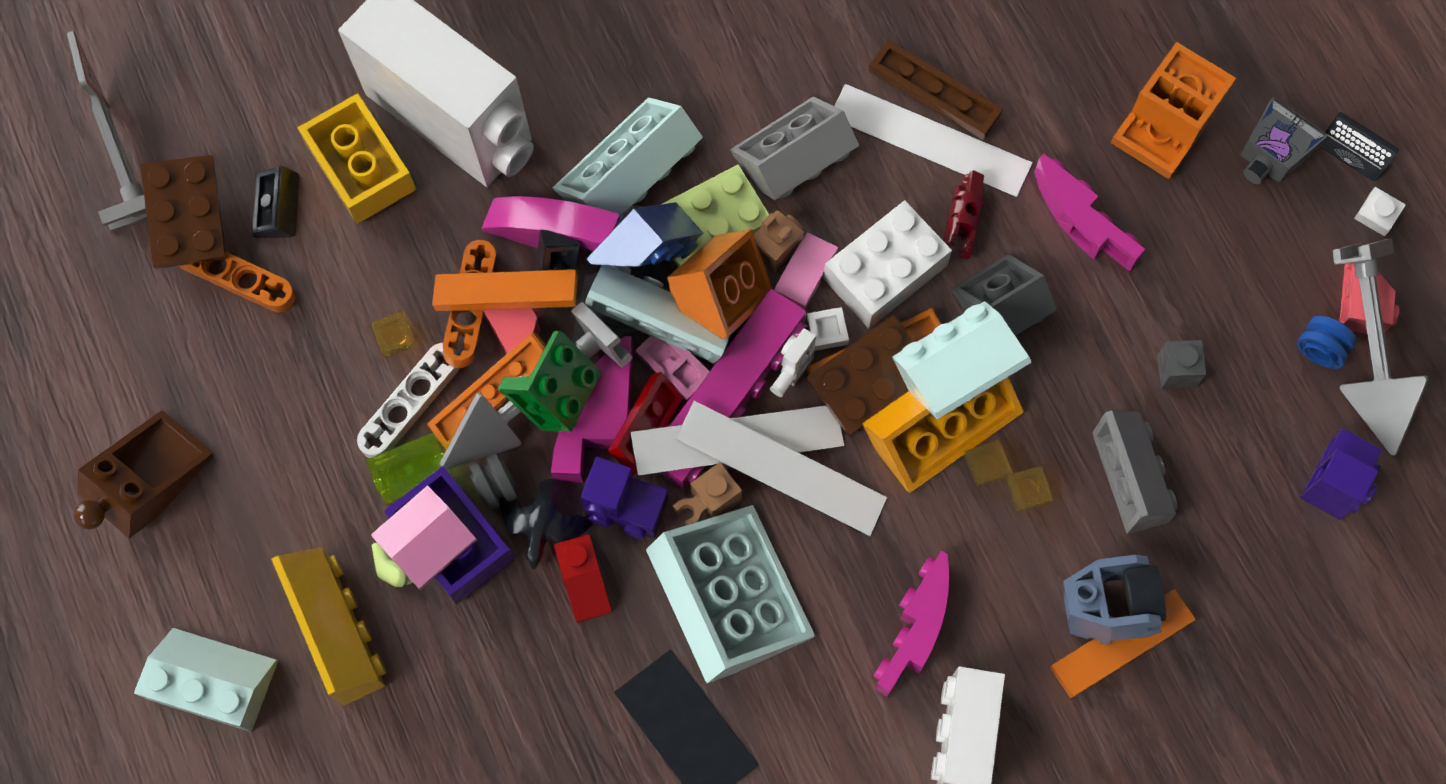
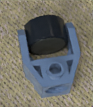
M1128 555L1098 559L1063 581L1064 605L1069 632L1072 635L1085 639L1094 638L1102 644L1110 645V641L1149 637L1160 633V626H1162L1163 621H1166L1165 598L1160 572L1156 565L1149 566L1148 556ZM1124 580L1129 616L1113 618L1108 614L1103 588L1105 582Z

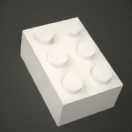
M904 200L826 262L823 279L866 327L870 329L947 267L952 250Z
M959 666L952 676H948L946 682L944 681L941 704L947 705L946 714H943L942 719L938 721L936 742H942L941 753L938 752L937 757L933 758L931 780H937V784H991L1005 674Z

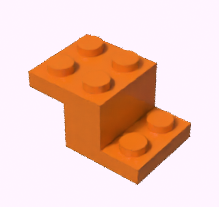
M1176 42L1139 93L1131 113L1113 136L1111 144L1167 179H1170L1205 129L1215 109L1235 82L1236 77Z

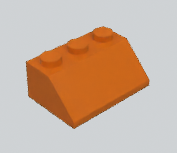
M752 229L714 236L667 277L670 292L675 298L679 311L721 339L728 338L756 310L772 288Z

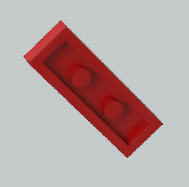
M661 371L651 375L608 449L609 453L621 465L631 468L632 475L638 472L631 432L667 427L683 398V395Z

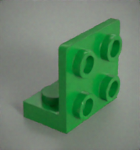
M554 331L531 376H521V378L504 377L498 390L541 431L572 432L601 376V371L562 331Z

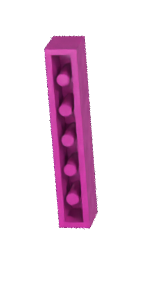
M771 288L669 427L683 425L693 401L728 418L744 417L747 409L744 408L751 397L757 399L767 385V381L764 379L772 369L778 371L782 366L781 361L784 355L781 351L787 340L792 335L798 337L803 328L807 330L808 326L805 324L807 311ZM700 466L658 472V474L684 491L689 482L692 483L704 473L706 467Z

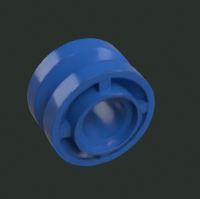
M1326 316L1312 317L1306 326L1307 331L1303 332L1297 341V347L1305 357L1320 366L1330 369H1340L1348 358L1347 353H1350L1357 344L1355 334L1347 326Z

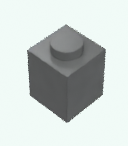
M1202 340L1167 341L1157 354L1161 389L1196 388L1206 375Z

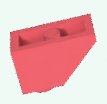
M1345 264L1339 322L1347 326L1352 332L1367 334L1359 278H1356L1354 264ZM1379 273V275H1376L1385 333L1391 326L1396 324L1399 316V305L1395 304L1396 291Z
M539 308L483 310L490 327L506 354L531 332L540 334L541 328L537 318L542 313Z

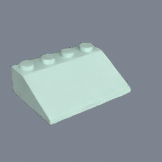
M753 505L663 532L646 549L706 683L742 671L815 637Z

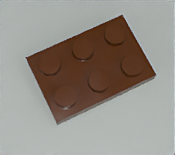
M212 155L140 164L153 267L159 269L227 260L215 165Z
M894 314L806 377L848 436L862 427V423L909 391L892 357L901 352L913 340Z

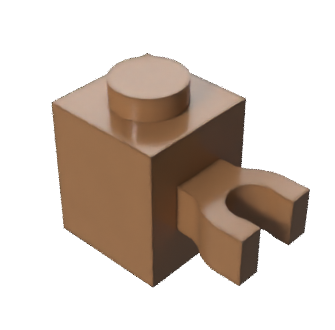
M778 210L774 213L771 212L754 234L763 264L774 273L788 261L803 240V228L793 216H784Z
M719 462L690 483L693 497L678 501L673 505V509L677 514L686 508L693 510V517L685 521V525L699 522L704 513L709 518L727 513L742 502V490Z

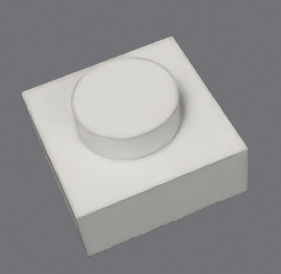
M1374 187L1354 219L1379 234L1386 236L1406 204Z
M842 307L807 313L809 331L816 335L815 351L849 344Z

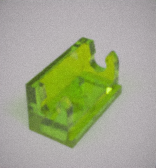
M431 433L365 461L377 492L381 495L386 505L400 499L441 467L440 462L444 454L435 434ZM447 469L448 473L452 476L450 469Z

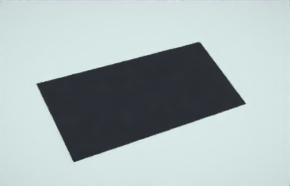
M671 650L614 692L682 784H736L758 767V764Z

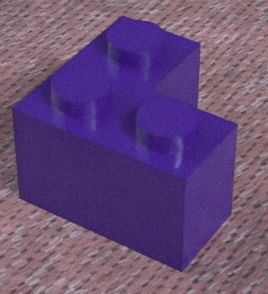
M1342 428L1331 438L1300 498L1339 520L1350 511L1356 513L1362 503L1367 504L1377 489V485L1372 482L1381 467L1377 459L1382 449Z
M596 456L580 498L585 513L590 516L589 520L592 523L606 528L614 524L623 527L625 534L637 539H644L645 535L655 538L669 500L668 489L633 478L631 468Z

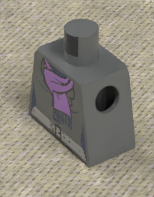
M1273 97L1241 152V156L1250 162L1244 169L1243 175L1254 184H1260L1267 175L1275 181L1281 182L1315 154L1328 135Z

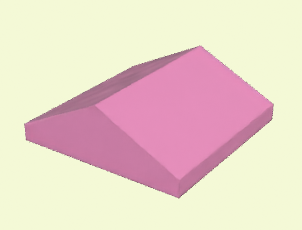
M428 485L371 534L374 540L419 590L477 541L460 519Z

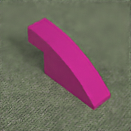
M512 196L493 199L482 226V231L538 248L540 229L549 230L579 240L578 261L580 262L584 249L594 251L621 221L620 214L583 204L549 198Z
M624 336L620 339L621 342L619 344L633 358L634 347L632 337ZM606 353L597 361L595 366L601 371V376L572 432H558L551 467L553 479L559 482L583 483L585 448H610L630 413L633 359L622 368Z

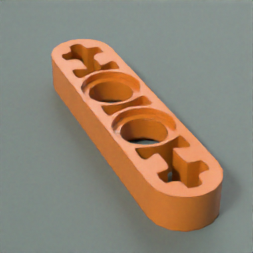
M475 240L469 243L464 251L459 274L494 272L496 266V250L494 246L485 240ZM479 253H484L485 258L482 260L480 272L475 270V257ZM483 310L450 311L443 341V357L450 366L464 368L473 362L485 315ZM462 312H470L477 319L473 324L464 326L459 324L456 318ZM459 335L465 337L464 351L461 352V355H454V349L458 346Z
M226 252L227 260H225L227 262L226 269L220 274L214 275L209 273V266L212 262L179 266L191 274L274 312L279 313L289 310L296 300L295 291L287 280ZM246 273L257 275V281L253 287L244 289L239 286L240 278ZM265 285L275 292H280L282 289L285 297L283 299L278 297L274 301L271 294L264 290Z

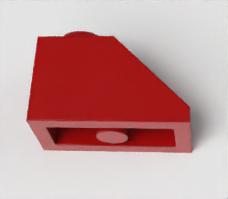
M590 534L554 544L576 623L612 613Z

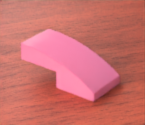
M807 232L774 290L802 309H805L819 287L821 278L824 275L825 263L836 255L838 247Z
M652 336L647 338L634 352L654 373L661 371L686 400L697 390L710 372L688 349L683 351Z

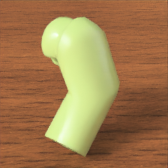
M378 543L371 545L376 573L381 580L394 587H403V585L413 583Z

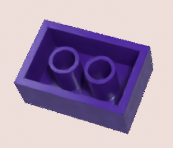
M442 466L385 509L384 513L390 519L428 485L477 539L435 577L457 605L515 558L484 516L444 466Z

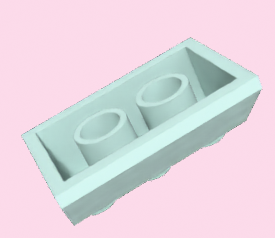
M985 301L969 307L964 314L951 322L939 325L931 334L918 342L906 345L901 352L892 357L908 390L936 419L941 418L1031 363L1030 357L1003 317Z
M172 628L148 656L134 694L156 703L252 732L278 660Z

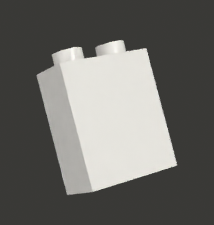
M366 0L338 29L365 94L488 188L501 172L507 177H512L526 165L532 155L534 145L530 142L532 137L516 76L414 0Z

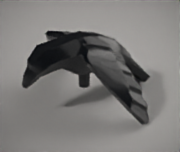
M550 478L540 482L539 493L532 506H524L522 508L516 506L514 502H507L501 506L502 519L508 532L514 536L520 534L527 536L526 558L532 569H536L541 561L544 546L548 539L560 543L578 538L593 525L587 516H565L556 510V500L564 488L562 483L556 479Z

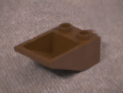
M159 411L78 469L77 494L85 501L78 504L75 508V522L81 528L90 530L99 527L103 523L104 518H106L130 539L165 510L213 457V452L164 411Z

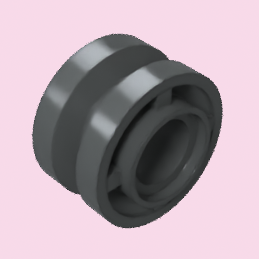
M496 453L487 457L486 466H482L478 462L469 465L473 473L470 477L484 505L488 504L491 511L500 508L501 498H505L508 502L518 499L514 491L517 487L503 459L499 461Z

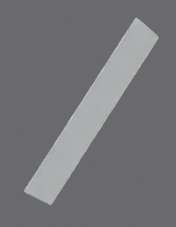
M847 84L844 85L834 105L845 112L851 127L966 175L972 170L984 175L983 183L1016 197L1033 163Z
M693 401L676 437V440L869 536L872 534L887 497L696 401Z
M827 406L730 418L798 453L844 446L841 426ZM682 425L631 432L638 475L714 465L720 461L676 440Z

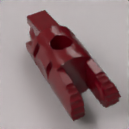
M974 170L963 176L961 185L958 184L955 187L943 236V241L951 250L956 243V237L958 235L962 236L958 254L966 260L970 259L985 197V195H982L984 175Z

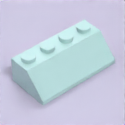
M648 97L552 188L565 201L620 214L621 220L623 213L629 207L644 199L650 187L669 175L672 166L681 158L693 152L695 145L703 136L682 106Z
M601 265L586 298L585 305L589 309L683 351L688 349L693 355L713 364L722 357L729 337L721 339L679 311L671 292L662 289L664 286L662 282L648 276H644L643 280L630 275L631 269L626 266Z

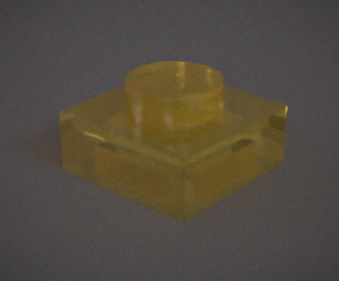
M404 310L370 322L384 358L418 346Z
M999 439L967 450L964 453L977 488L1010 477L1013 473Z
M1042 466L1006 476L1005 480L1016 513L1052 503L1053 497Z

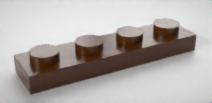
M890 40L886 41L869 65V72L984 140L1002 114L1003 108Z

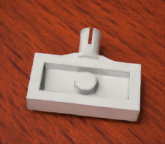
M803 328L798 337L792 335L781 351L784 355L781 361L783 368L775 383L770 387V390L779 397H783V394L790 385L795 386L805 372L806 367L814 359L816 335Z

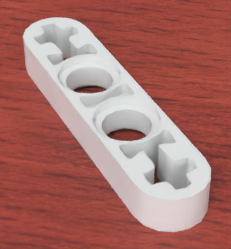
M443 343L436 344L429 349L359 432L357 444L367 458L379 460L387 456L460 369L442 364L436 370L439 365L436 358L439 355L443 357ZM454 349V355H459L457 350ZM427 368H430L432 373L436 372L439 377L437 381L430 372L425 371ZM420 379L428 380L431 387L427 394L416 396L412 393L411 388L414 382ZM397 406L405 407L408 413L403 422L393 423L389 421L388 415L391 409ZM384 422L387 428L393 431V434L389 435L379 424ZM370 436L373 438L380 436L379 439L383 444L379 448L372 446L368 449L370 444L367 440Z

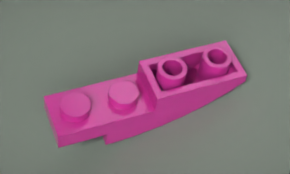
M1043 154L1039 158L1034 171L1046 205L1065 233L1093 260L1103 250L1124 268L1131 271L1145 251L1140 241L1131 233H1124L1115 226L1112 219L1106 213L1093 209L1098 195L1094 193L1093 188L1087 182L1077 180L1067 172L1066 167L1060 161L1050 159Z
M942 550L936 559L928 557L918 574L924 578L917 590L910 587L899 604L900 607L905 609L900 619L912 627L909 629L903 626L893 643L898 648L891 661L884 657L873 677L879 680L875 690L888 697L906 666L920 673L940 632L949 591L948 554Z

